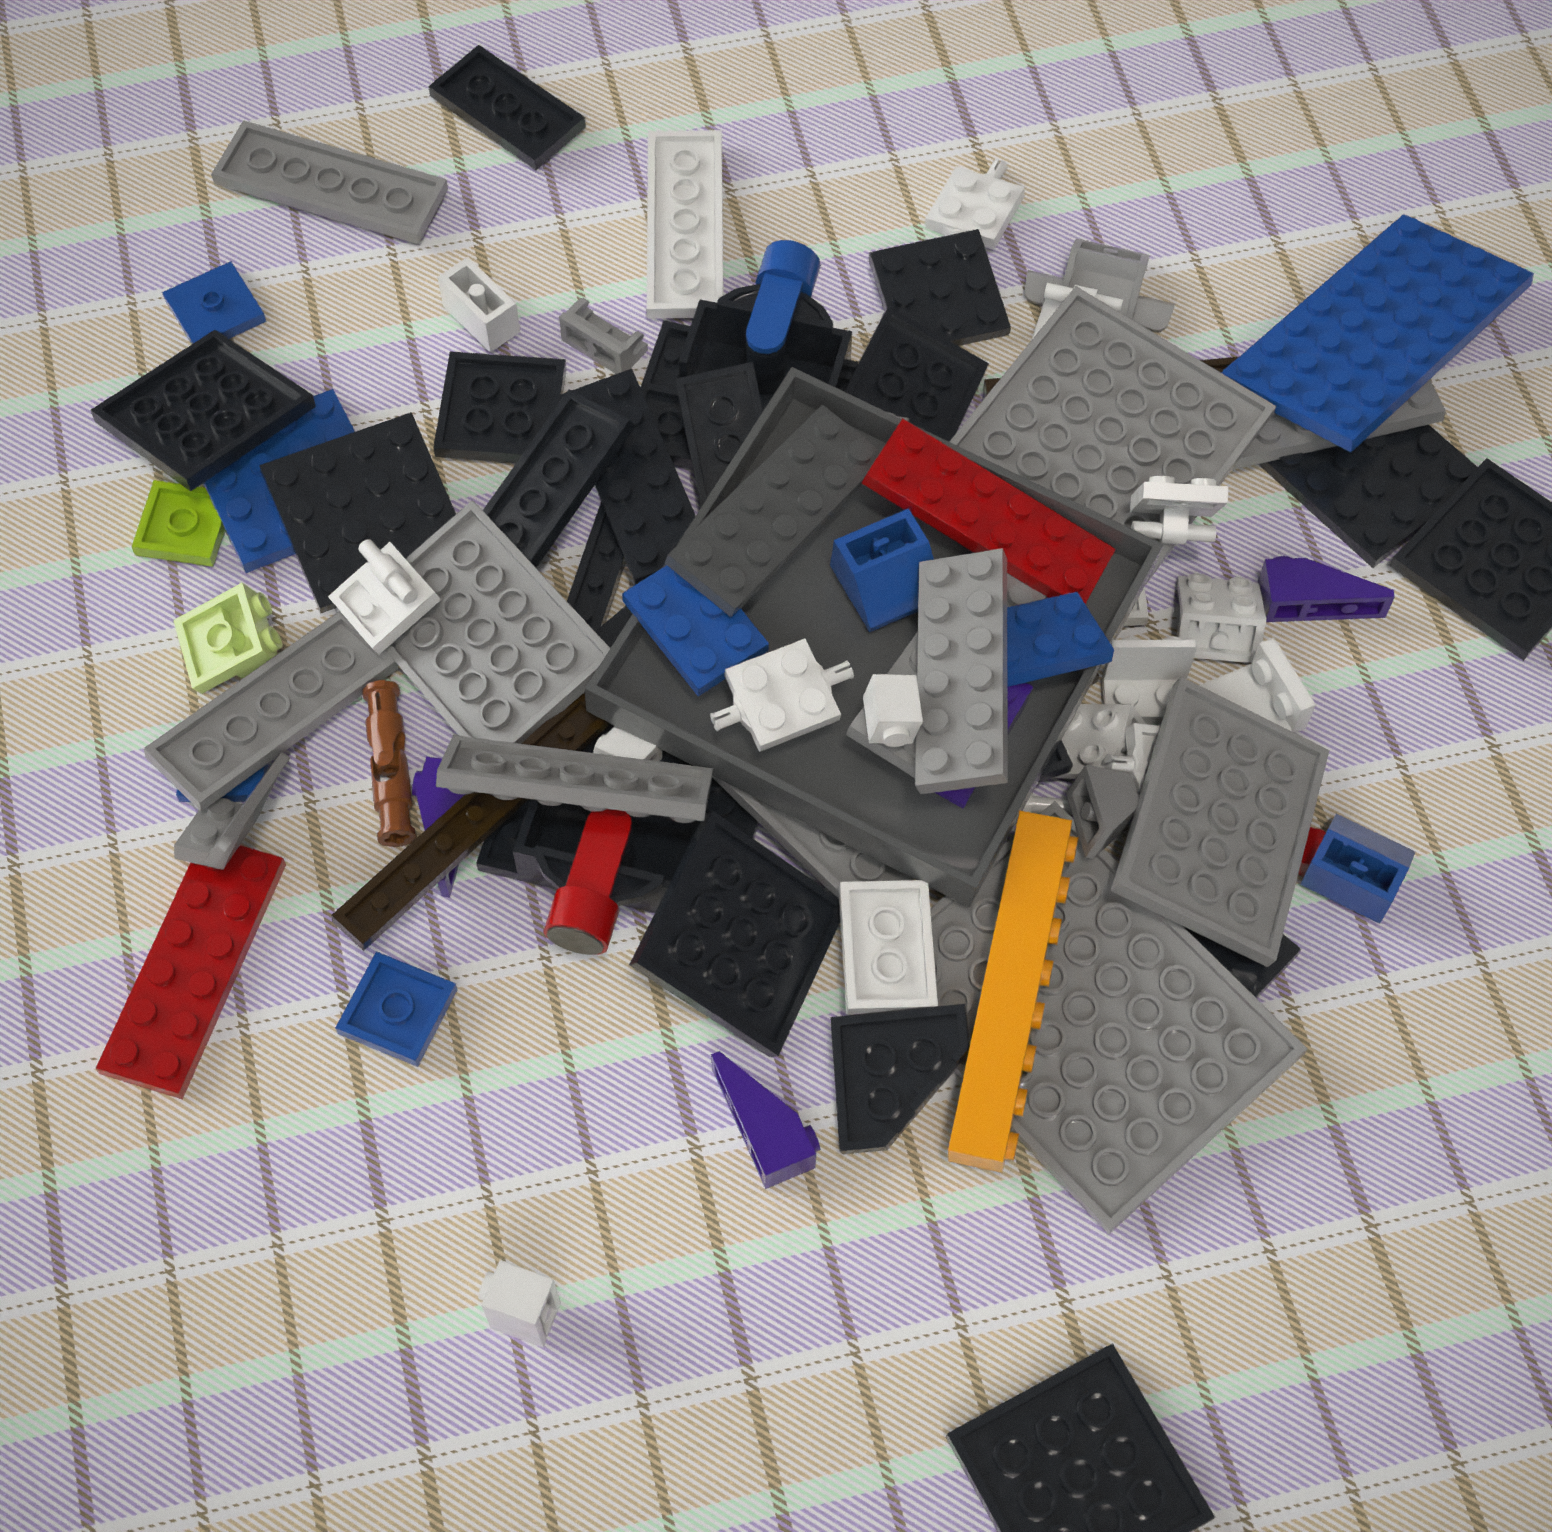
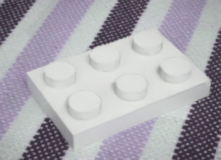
M922 880L840 882L839 904L846 1014H867L937 1007L928 883Z

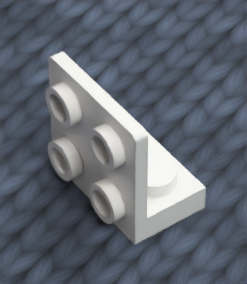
M1200 573L1178 576L1177 589L1181 613L1177 637L1183 640H1196L1197 650L1194 658L1252 663L1258 645L1263 641L1266 624L1259 583L1252 582L1250 579L1243 577H1234L1230 580L1213 579L1208 575Z
M1125 637L1120 640H1113L1111 644L1114 648L1112 662L1105 664L1101 679L1103 704H1133L1146 724H1162L1173 684L1180 677L1185 679L1188 677L1197 650L1196 640H1183L1180 637H1167L1162 640H1141L1137 637Z
M1274 637L1259 643L1252 664L1199 685L1294 733L1306 729L1316 706Z
M1080 704L1061 739L1073 763L1071 772L1054 778L1076 779L1085 765L1104 768L1107 764L1104 765L1103 761L1107 754L1126 756L1125 728L1133 723L1146 724L1133 704Z

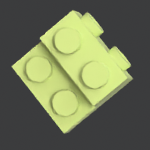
M240 583L173 620L190 682L194 690L203 694L236 675L243 679L276 656L277 650L283 647L279 634L268 624L267 616L272 614V607L263 593H256L244 583Z

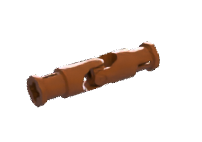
M378 680L368 683L362 689L363 699L368 703L369 717L365 721L367 741L373 749V756L370 758L373 802L375 811L379 813L381 828L377 833V840L382 846L400 847L408 845L416 839V831L411 826L409 809H411L413 802L407 757L404 753V721L402 715L398 713L397 705L400 687L393 681ZM380 775L386 776L390 779L387 781H381Z

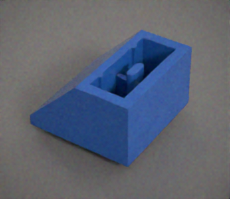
M908 508L833 541L830 566L870 633L918 612L919 562L934 560L928 539Z
M1336 813L1300 885L1380 924L1410 868L1416 851Z

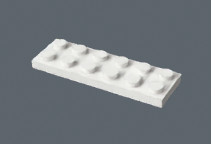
M722 130L648 131L647 318H693L700 299L717 303L718 298L723 296Z

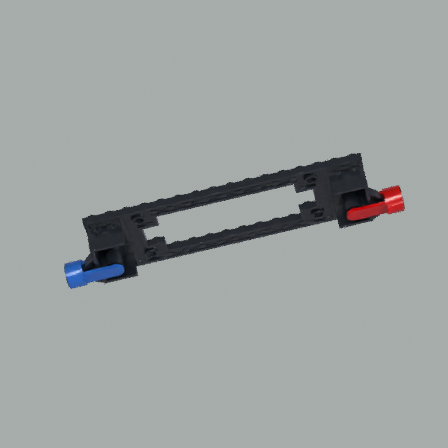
M791 240L772 242L766 248L755 281L756 285L736 288L718 298L717 303L700 299L691 326L663 320L640 388L674 465L693 469L675 382L676 378L753 362L763 411L791 367L844 391L858 364L857 361L851 360L852 331L834 328L833 321L824 306L811 298L821 263L817 254L806 245ZM600 503L567 598V602L594 631L606 623L626 563L602 503ZM607 733L598 735L581 752L593 753L597 740ZM712 778L706 813L714 811L755 839L759 822ZM529 799L484 840L476 865L478 871L557 889L543 930L546 938L554 944L575 953L600 955L607 952L620 911L618 906L623 905L652 913L656 912L701 821L695 820L690 823H681L667 816L652 814L647 817H635L627 814L626 811L613 809L589 811L581 805L566 803L548 806L539 803L535 799Z

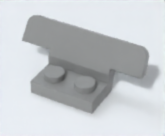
M1076 238L1071 248L1064 278L1031 270L1027 272L1024 294L1026 300L1032 304L1043 306L1047 283L1074 288V285L1097 289V294L1123 299L1121 313L1153 332H1161L1167 328L1175 303L1139 295L1150 255Z
M281 751L244 804L220 798L202 812L199 810L174 844V859L223 870L257 821L278 775L291 757Z

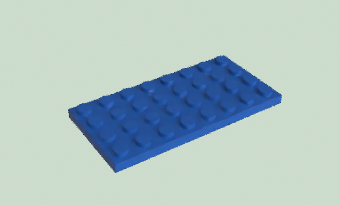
M1403 214L1221 373L1275 405L1274 413L1352 452L1532 285L1534 273Z

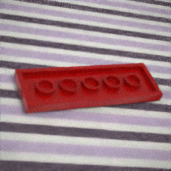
M903 418L861 483L902 509L906 510L909 508L912 515L974 553L1003 548L1007 557V573L1042 593L1047 598L1078 592L1086 604L1116 550Z
M240 845L223 870L190 862L97 1063L96 1070L100 1075L183 1100L286 867L283 857Z

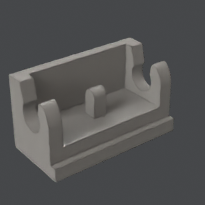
M585 298L577 300L566 313L563 312L559 316L562 341L615 374L631 369L648 351V344L642 341L644 334L636 331L629 336L595 315L593 310L587 307L589 301Z

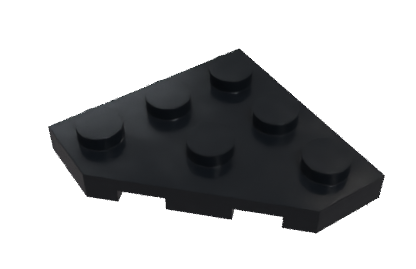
M965 1004L830 1017L839 1150L842 1154L888 1150L967 1057L970 1042Z

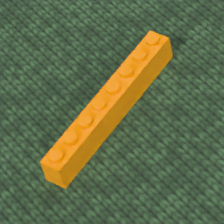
M1019 811L948 1148L949 1162L1003 1173L1005 1159L1012 1161L1015 1159L1019 1133L1011 1132L1014 1115L1023 1117L1028 1089L1020 1088L1023 1071L1032 1073L1037 1046L1030 1045L1029 1040L1032 1028L1041 1029L1045 1003L1038 1002L1037 1000L1040 986L1049 987L1054 963L1053 960L1046 959L1048 945L1058 944L1062 919L1054 918L1057 902L1066 904L1070 878L1063 876L1065 862L1074 863L1079 837L1071 836L1072 820Z

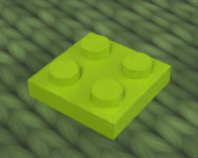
M153 480L131 547L135 556L214 567L225 530L205 487L198 486L190 492L178 483Z

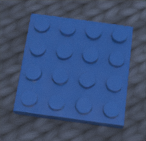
M333 389L313 396L315 408L203 483L245 573L295 554L264 482L259 465L355 432Z

